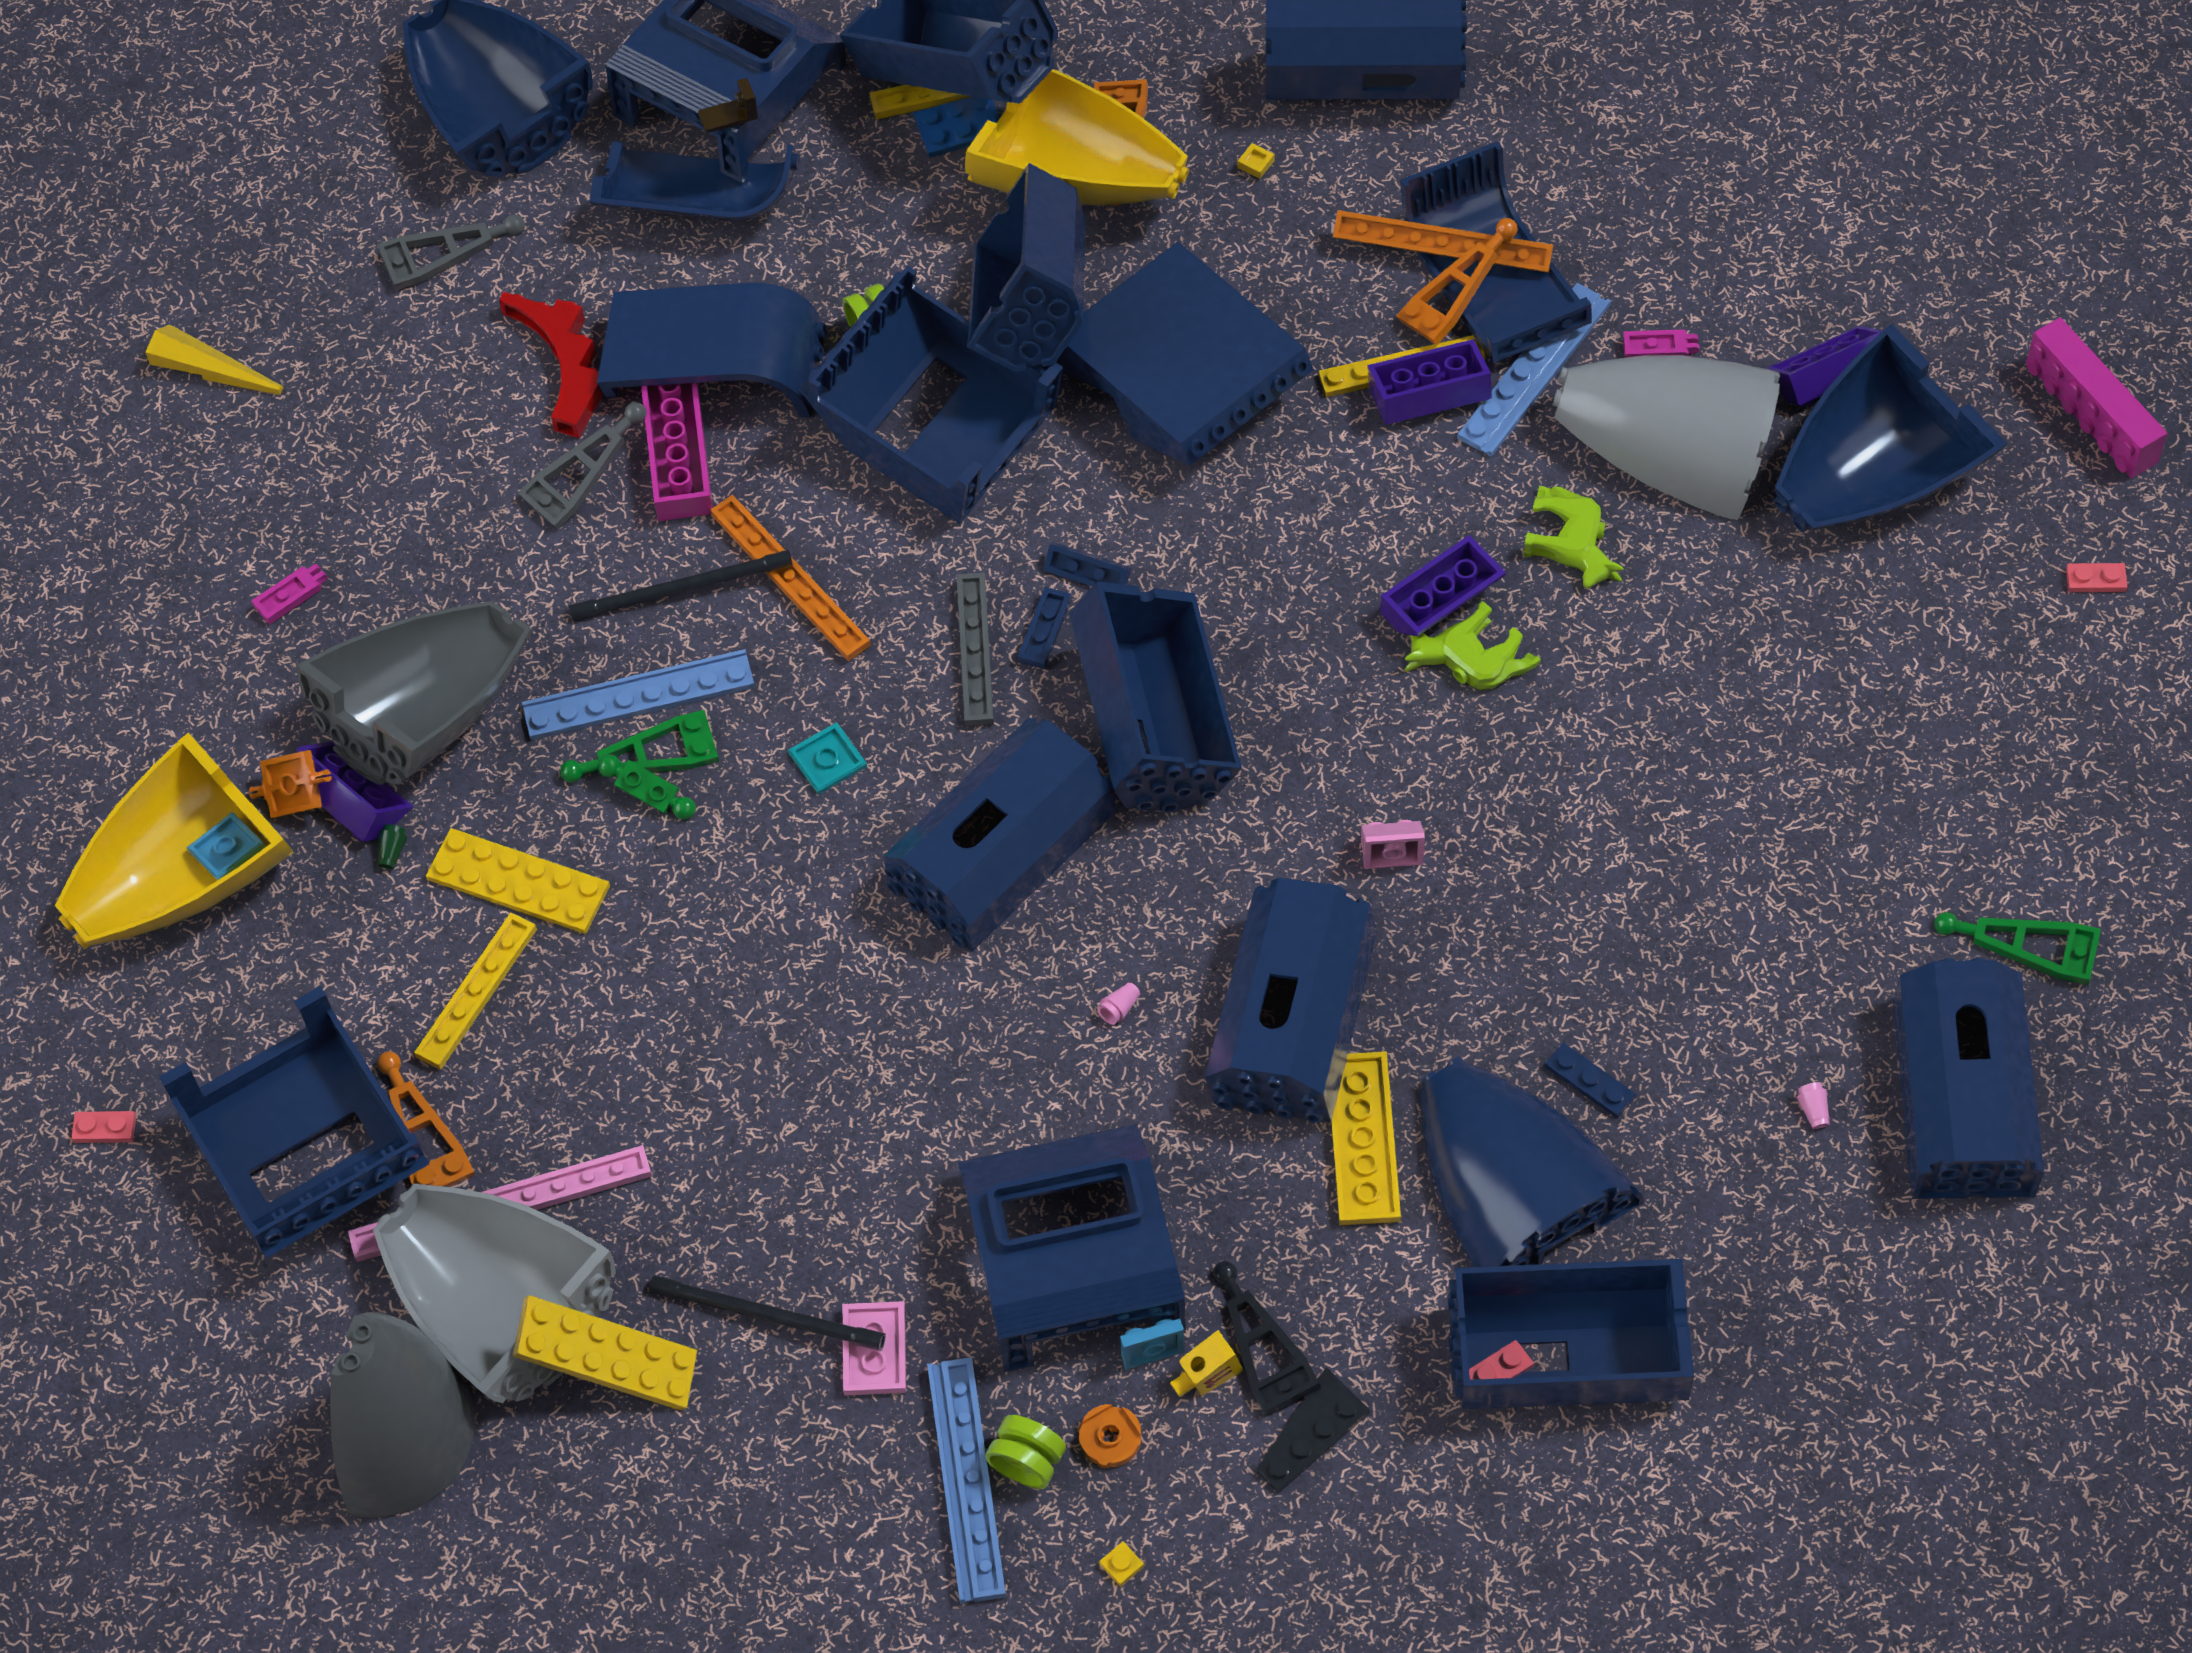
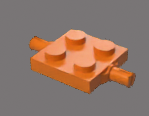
M311 750L260 761L262 785L250 787L249 792H258L249 794L252 799L264 796L269 806L271 818L322 807L318 784L329 782L332 776L322 777L331 774L327 769L319 772L315 771Z

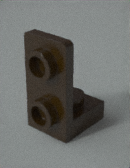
M748 78L737 80L738 92L734 93L735 100L698 111L706 133L758 119L756 97Z

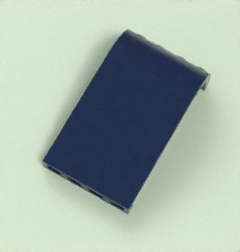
M1498 141L1400 180L1401 202L1405 221L1494 235L1498 221L1503 218H1510L1516 222L1518 227L1517 234L1513 238L1537 242L1520 219L1510 198L1504 175L1503 147ZM1417 252L1433 279L1459 259ZM1475 261L1463 273L1471 277L1480 262ZM1552 261L1549 273L1493 264L1462 313L1461 319L1494 363L1591 324L1592 308L1587 297L1578 298ZM1452 280L1441 291L1451 305H1453L1464 286Z
M737 283L613 292L597 383L606 398L617 397L619 387L733 380L756 381L770 385L783 392L792 401L800 417L811 418L813 407L799 388L808 379L812 371L819 366L820 361H823L824 351L822 343L823 339L827 337V326L825 322H822L815 307L806 298L790 289L767 283Z

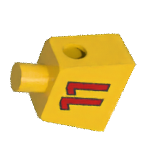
M1217 1330L1179 1360L1184 1372L1171 1380L1170 1384L1179 1397L1194 1387L1202 1397L1244 1370L1234 1351L1220 1331Z

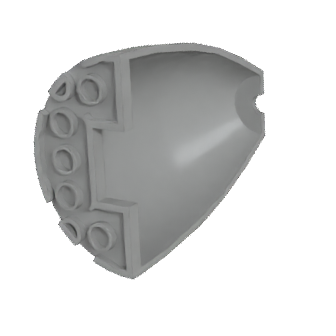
M1644 355L1604 360L1571 368L1562 367L1558 383L1562 384V391L1556 390L1552 406L1557 407L1554 418L1611 464L1644 484L1697 508L1725 518L1738 520L1748 499L1752 480H1755L1761 463L1759 458L1768 440L1779 394L1780 384H1778L1780 374L1773 370L1737 362L1685 355Z
M413 1184L408 1191L400 1196L397 1211L393 1214L383 1215L378 1221L377 1226L373 1229L395 1289L419 1329L438 1346L453 1367L479 1391L495 1402L504 1403L506 1399H513L516 1402L531 1397L534 1389L541 1384L549 1386L563 1373L512 1357L523 1300L528 1295L599 1317L601 1311L608 1309L613 1294V1289L609 1286L610 1279L616 1274L611 1252L576 1229L527 1205L487 1193L454 1187Z

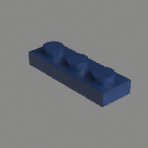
M1052 542L1049 545L1043 570L1089 586H1093L1096 581L1127 585L1131 567Z
M1044 587L1017 656L1019 663L1041 669L1046 668L1071 604V593Z
M1564 1042L1545 1063L1546 1069L1617 1119L1636 1098V1093Z

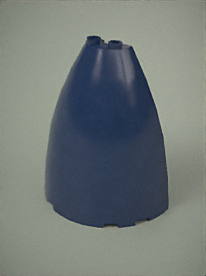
M435 0L431 3L428 13L424 15L416 13L403 22L406 57L410 76L418 97L443 138L458 157L472 170H477L493 177H503L504 173L514 171L517 174L529 171L541 165L562 149L572 138L570 132L577 122L583 121L589 107L587 103L589 90H592L593 87L589 62L563 40L532 20L505 8L478 0Z
M1890 324L1870 342L1825 390L1805 420L1787 456L1775 486L1777 497L1774 499V503L1783 513L1787 511L1793 518L1794 525L1802 533L1807 530L1845 525L1885 515L1921 501L1966 476L1997 455L2007 445V442L1969 403L1960 409L1927 375L1930 363L1893 324Z
M1461 1057L1454 1058L1447 1064L1446 1068L1438 1073L1436 1071L1430 1072L1421 1080L1424 1086L1419 1093L1423 1134L1430 1170L1442 1206L1474 1267L1543 1264L1544 1252L1587 1226L1594 1233L1644 1203V1197L1610 1156L1571 1119L1535 1094L1499 1075L1468 1063Z

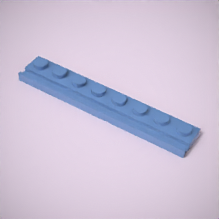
M1576 283L1572 290L1579 299L1587 297L1591 303L1592 323L1524 350L1493 388L1492 399L1482 402L1459 431L1457 439L1492 457L1611 304V300H1604L1600 297V294Z
M743 649L524 701L522 705L531 741L752 689L755 686L746 650Z
M972 1357L943 1361L941 1364L935 1365L930 1363L927 1366L960 1604H965L968 1601L979 1602L1006 1598Z

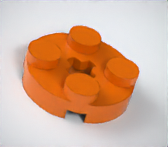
M1111 1404L1095 1407L1084 1416L1080 1427L1079 1444L1081 1450L1088 1460L1102 1468L1119 1467L1128 1463L1136 1456L1141 1447V1426L1137 1417L1124 1407L1122 1409L1112 1407ZM1109 1430L1111 1433L1117 1431L1116 1441H1104V1431Z

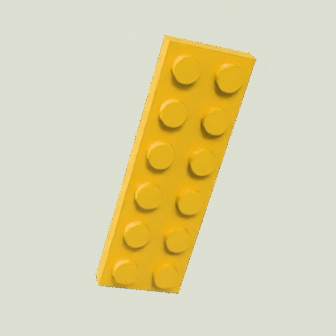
M450 828L426 874L427 880L583 934L587 933L610 887L609 881Z
M1387 1051L1350 1053L1347 1056L1331 1121L1339 1225L1401 1222Z
M528 1295L523 1300L512 1357L661 1405L684 1410L688 1405L697 1350Z

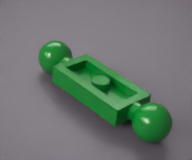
M607 754L600 758L598 762L599 772L605 777H618L614 783L615 787L663 814H666L669 807L673 808L675 816L682 820H687L695 814L696 805L691 798L676 797L680 790L677 786L629 759L626 765L622 767L620 760L614 755Z

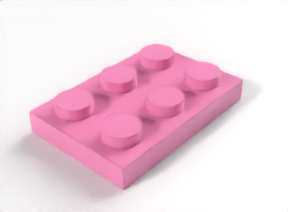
M904 1301L842 1304L844 1325L863 1327L886 1334L885 1345L882 1351L857 1346L852 1342L843 1340L844 1396L906 1393Z

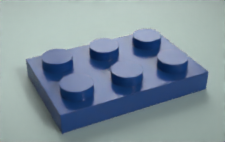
M972 96L913 113L929 158L969 147L987 120L997 123L1000 119L993 100Z

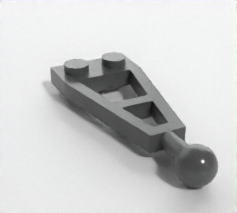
M513 214L509 215L504 220V223L487 228L484 222L405 235L377 244L393 286L398 291L422 283L493 245L492 238L504 234L512 236L521 234L525 229V222L521 216ZM481 236L459 249L455 243V240ZM442 242L446 243L449 254L417 270L408 248Z
M637 402L630 403L625 408V417L613 429L605 425L538 472L518 492L519 496L558 530L579 509L625 441L621 435L632 424L637 425L645 420L646 409L642 404ZM610 439V443L596 462L587 455V453L605 440ZM579 460L590 471L568 501L548 481Z

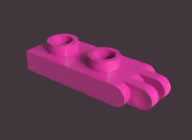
M1686 330L1623 332L1625 358L1644 355L1689 356V354H1696L1700 351L1698 335L1687 334Z
M314 564L308 569L301 567L251 600L253 607L270 625L319 592L322 588L321 584L327 580L328 576L324 571H321L318 564Z

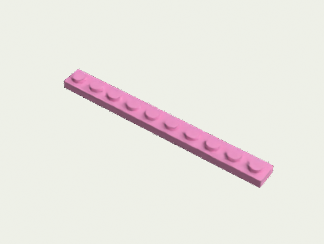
M641 1145L481 1193L492 1194L539 1210L652 1177L644 1146ZM378 1222L348 1231L356 1262L381 1256L373 1232Z

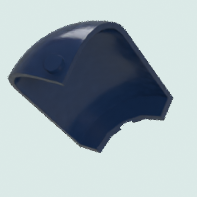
M612 141L609 158L605 166V172H608V174L601 175L600 177L593 176L589 202L593 206L729 221L751 220L766 214L781 201L791 184L794 172L799 170L800 155L797 154L793 145L788 144L785 162L772 164L747 162L749 177L742 184L721 173L719 159L628 150L622 142Z

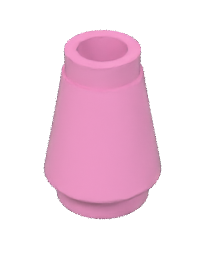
M1128 982L1103 998L1098 1007V1013L1101 1018L1112 1025L1122 1022L1140 996L1139 989L1133 983Z
M1810 1083L1798 1088L1799 1095L1797 1099L1812 1129L1829 1126L1827 1090L1822 1087V1083Z

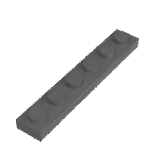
M985 572L956 574L965 726L994 725Z

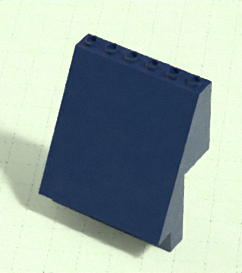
M1176 242L1083 313V324L1056 361V363L1063 367V374L1113 396L1128 432L1135 441L1188 465L1197 461L1314 370L1304 346L1179 242Z

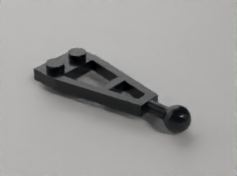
M1229 1261L1217 1263L1213 1269V1277L1218 1284L1226 1287L1232 1298L1227 1301L1232 1324L1250 1387L1265 1416L1321 1388L1317 1377L1302 1352L1249 1290L1242 1293L1236 1281L1237 1269L1235 1265ZM1249 1305L1264 1324L1245 1333L1239 1310ZM1274 1335L1296 1362L1259 1382L1249 1347Z

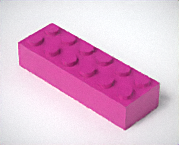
M2061 317L2035 331L2026 364L2029 372L2033 376L2037 375L2044 382L2047 392L2051 395L2055 394L2061 401L2063 409L2068 414H2073L2079 420L2081 429L2087 434L2090 433L2097 440L2100 450L2111 455L2119 471L2122 473L2126 472L2131 478H2134L2159 462L2168 434L2165 429Z
M684 383L641 386L643 406L646 409L645 424L653 497L658 521L711 514L710 509L713 508L699 384Z

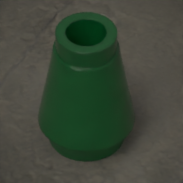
M386 824L379 831L377 866L380 868H395V864L408 839L405 836L406 830L404 828Z

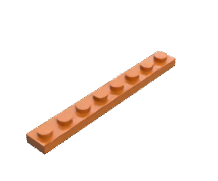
M1337 210L1333 238L1453 258H1460L1478 242L1485 245L1493 237L1490 234ZM1515 238L1504 240L1495 250L1498 258L1494 264L1549 273L1554 245ZM1481 256V257H1480L1478 260H1476V261L1480 262L1483 257Z
M733 494L710 509L711 516L752 560L785 551ZM793 558V566L771 572L765 571L766 575L848 662L871 646L868 637Z

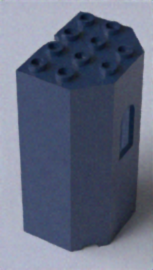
M877 0L875 8L867 6L839 35L863 77L1020 104L1053 69L1055 57H1051L1053 41L1057 42L1059 30L1044 0Z
M1266 0V100L1459 99L1460 88H1465L1464 71H1466V55L1464 50L1466 48L1467 16H1465V12L1461 11H1466V0Z
M1028 163L1006 196L1005 201L1009 204L1008 209L996 211L974 244L967 348L1014 372L1025 371L1027 367L1040 364L1043 367L1054 365L1083 324L1086 220L1076 187L1031 163Z
M1096 581L1071 610L1069 615L1114 791L1125 808H1136L1141 811L1158 810L1164 813H1171L1214 799L1242 769L1195 593L1156 588L1147 592H1140L1139 586Z
M1027 718L883 856L887 887L896 896L902 894L906 897L910 907L917 913L923 911L930 914L929 920L932 925L940 931L943 929L948 931L956 945L961 948L966 946L973 952L1116 813L1115 791L1112 781L1108 775L1101 776V772L1096 766L1098 761L1091 752L1050 720L1042 719L1037 723L1034 718ZM986 801H989L1006 815L976 846L962 848L954 843V832Z
M1277 878L1272 880L1271 885L1267 888L1262 885L1254 888L1205 1075L1213 1103L1224 1110L1244 1109L1253 1114H1262L1264 1110L1271 1109L1275 1110L1277 1116L1286 1119L1299 1117L1313 1123L1332 1121L1378 934L1370 903L1361 898L1357 899V901L1352 900L1346 896L1347 890L1338 885ZM1270 976L1298 980L1287 1022L1282 1027L1276 1029L1264 1027L1260 1022V1014Z
M1945 958L1900 975L1893 998V1010L1912 1199L1966 1198L1968 1196H1980L1982 1198L2036 1197L2044 1175L2022 973L1996 960L1973 958L1968 961H1956L1952 958ZM1973 1007L1983 1013L1986 1020L1990 1059L1960 1060L1955 1018L1956 1013L1960 1009Z
M1682 1259L1455 1268L1454 1279L1449 1280V1292L1447 1293L1448 1311H1451L1448 1340L1449 1352H1452L1451 1380L1454 1381L1455 1399H1460L1461 1410L1689 1400L1694 1380L1690 1330L1687 1322V1300ZM1514 1340H1517L1519 1344L1567 1342L1569 1370L1522 1372L1514 1378L1470 1380L1469 1375L1470 1368Z

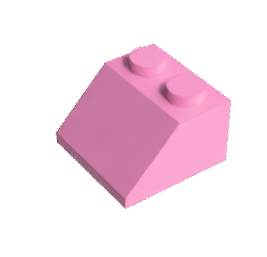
M1401 820L1397 823L1383 824L1381 822H1373L1368 825H1362L1361 843L1364 869L1423 865L1425 835L1421 822Z

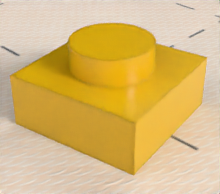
M1251 143L1237 161V168L1261 179L1275 161V154Z
M1124 1541L1099 1561V1565L1120 1587L1144 1568V1563Z

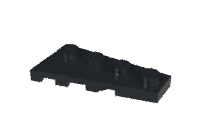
M1327 1367L1318 1379L1321 1388L1306 1396L1257 1467V1473L1278 1494L1370 1414V1409Z

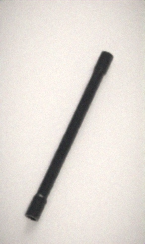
M788 549L765 555L759 559L601 599H591L571 604L569 609L572 620L577 621L597 616L603 612L737 578L791 567L793 562Z
M654 1275L650 1281L649 1292L652 1294L718 1308L852 1342L854 1345L882 1351L885 1345L886 1334L883 1332L840 1324L686 1285L680 1281Z

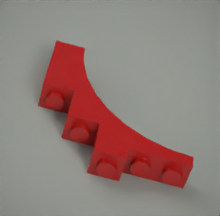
M503 291L499 298L502 314L522 322L535 331L550 346L559 362L561 386L558 401L551 415L554 431L580 438L604 394L597 383L599 370L592 367L589 368L596 355L594 342L586 335L578 334L585 322L582 306L573 301L566 302L557 299L554 306L551 307L545 302H535L526 299L522 295Z

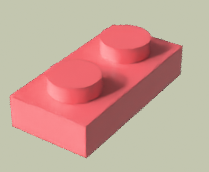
M2125 563L2067 564L2066 566L2069 592L2127 591Z
M135 1111L75 1112L71 1139L73 1143L133 1142L136 1113Z
M1514 1340L1470 1368V1380L1514 1378L1534 1367V1362L1518 1341Z

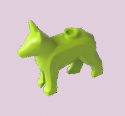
M1539 486L1537 498H1535L1533 512L1550 511L1559 515L1566 523L1558 537L1527 532L1523 557L1543 556L1565 566L1583 571V586L1586 589H1590L1606 579L1621 582L1622 578L1616 571H1622L1624 568L1610 561L1596 546L1597 538L1603 539L1606 525L1605 522H1600V506L1592 498L1580 496L1562 487L1554 486L1550 489Z
M1481 601L1473 615L1447 628L1435 637H1428L1424 633L1418 637L1410 635L1411 653L1405 657V660L1410 663L1404 671L1408 672L1422 665L1445 664L1453 671V676L1459 683L1465 684L1467 682L1479 690L1495 688L1512 676L1527 673L1539 665L1541 659L1530 653L1526 654L1522 659H1514L1523 640V635L1515 627L1509 630V637L1504 643L1484 650L1477 636L1491 623L1487 616L1492 612V608Z

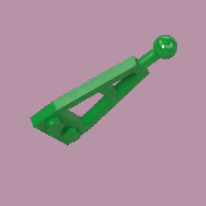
M705 710L676 716L596 752L598 759L583 763L567 760L560 767V775L566 782H577L583 774L598 771V762L602 756L611 754L617 757L633 749L637 761L633 762L652 773L693 769L719 762ZM677 729L680 730L687 757L657 760L646 759L643 745ZM621 762V766L624 767L627 762Z
M1950 912L1940 913L1934 921V927L1941 935L1948 936L1958 932L1974 936L1973 943L2057 979L2089 986L2101 932L2100 928L2073 922L1980 917L1977 924L1957 920L1956 916ZM1985 931L2016 932L2013 946L1987 936L1984 933ZM2025 933L2068 935L2062 966L2022 950Z

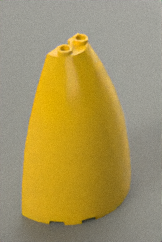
M1052 69L1020 104L1007 102L1006 110L997 123L987 120L967 149L965 157V173L969 174L968 180L970 182L1009 193L1028 163H1031L1076 187L1081 205L1094 206L1137 203L1163 198L1175 199L1179 190V182L1185 183L1189 168L1185 167L1188 156L1140 115L1112 97L1055 69Z
M188 732L153 764L116 804L93 835L72 870L55 904L56 908L62 913L58 919L69 931L75 928L77 934L73 937L84 949L97 944L134 937L170 926L211 908L259 879L293 853V850ZM233 812L264 842L266 847L235 870L216 880L190 854L187 847Z

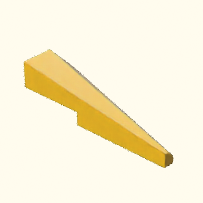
M172 325L155 330L145 352L150 365L202 375L203 380L281 395L283 390L282 385Z

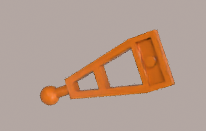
M1147 79L1094 82V89L1112 97L1129 109L1136 108L1135 113L1142 118L1145 117L1148 101Z
M1503 218L1498 221L1496 233L1485 245L1478 242L1416 293L1396 315L1399 321L1435 345H1438L1455 326L1498 258L1495 253L1497 247L1504 240H1510L1517 234L1518 227L1516 222L1510 218ZM1481 256L1483 257L1471 277L1463 273ZM1452 280H1455L1463 285L1464 288L1445 316L1426 302Z
M391 1051L382 1053L378 1057L377 1067L381 1073L388 1075L394 1087L388 1090L390 1100L409 1132L413 1133L432 1124L452 1149V1152L430 1161L429 1165L408 1176L412 1185L424 1184L451 1187L475 1176V1172L461 1144L412 1081L404 1082L399 1071L401 1067L400 1057ZM410 1095L423 1114L405 1122L400 1099Z

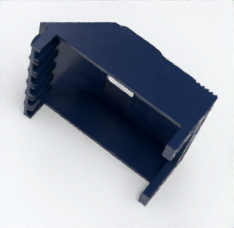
M663 0L605 64L613 117L635 127L641 121L637 99L639 97L705 131L698 111L735 100L734 93L738 92L737 80L748 78L756 97L758 119L709 133L717 137L721 173L743 184L749 177L748 157L833 62L836 63V70L842 71L847 65L846 47L839 35L769 0ZM707 2L712 7L719 8L728 13L729 16H734L735 19H740L750 24L751 27H756L757 30L760 29L770 34L773 38L776 37L779 41L782 40V42L768 58L762 59L696 26L688 20Z
M907 265L901 273L897 272L871 305L862 312L854 325L845 332L837 345L828 352L820 365L812 371L799 390L846 450L960 524L1056 407L1063 367L1055 363L1050 365L1045 371L1035 365L1027 367L1025 371L1014 372L967 348L969 320L915 286L917 271ZM934 361H938L964 378L965 381L908 450L903 453L874 432Z
M321 986L294 1000L305 1026L304 1029L205 1085L198 1086L186 1062L159 1076L178 1117L246 1230L266 1258L429 1165L414 1133L409 1132L332 1010ZM354 1114L358 1116L372 1138L373 1144L272 1202H266L250 1176L252 1172Z
M1137 1124L958 1162L963 1192L966 1196L1004 1372L1035 1366L1032 1343L1153 1317V1326H1155L1157 1322L1164 1319H1171L1172 1321L1180 1319L1184 1333H1186L1185 1297L1151 1160ZM1114 1179H1123L1131 1214L1009 1239L1002 1209L1003 1203Z

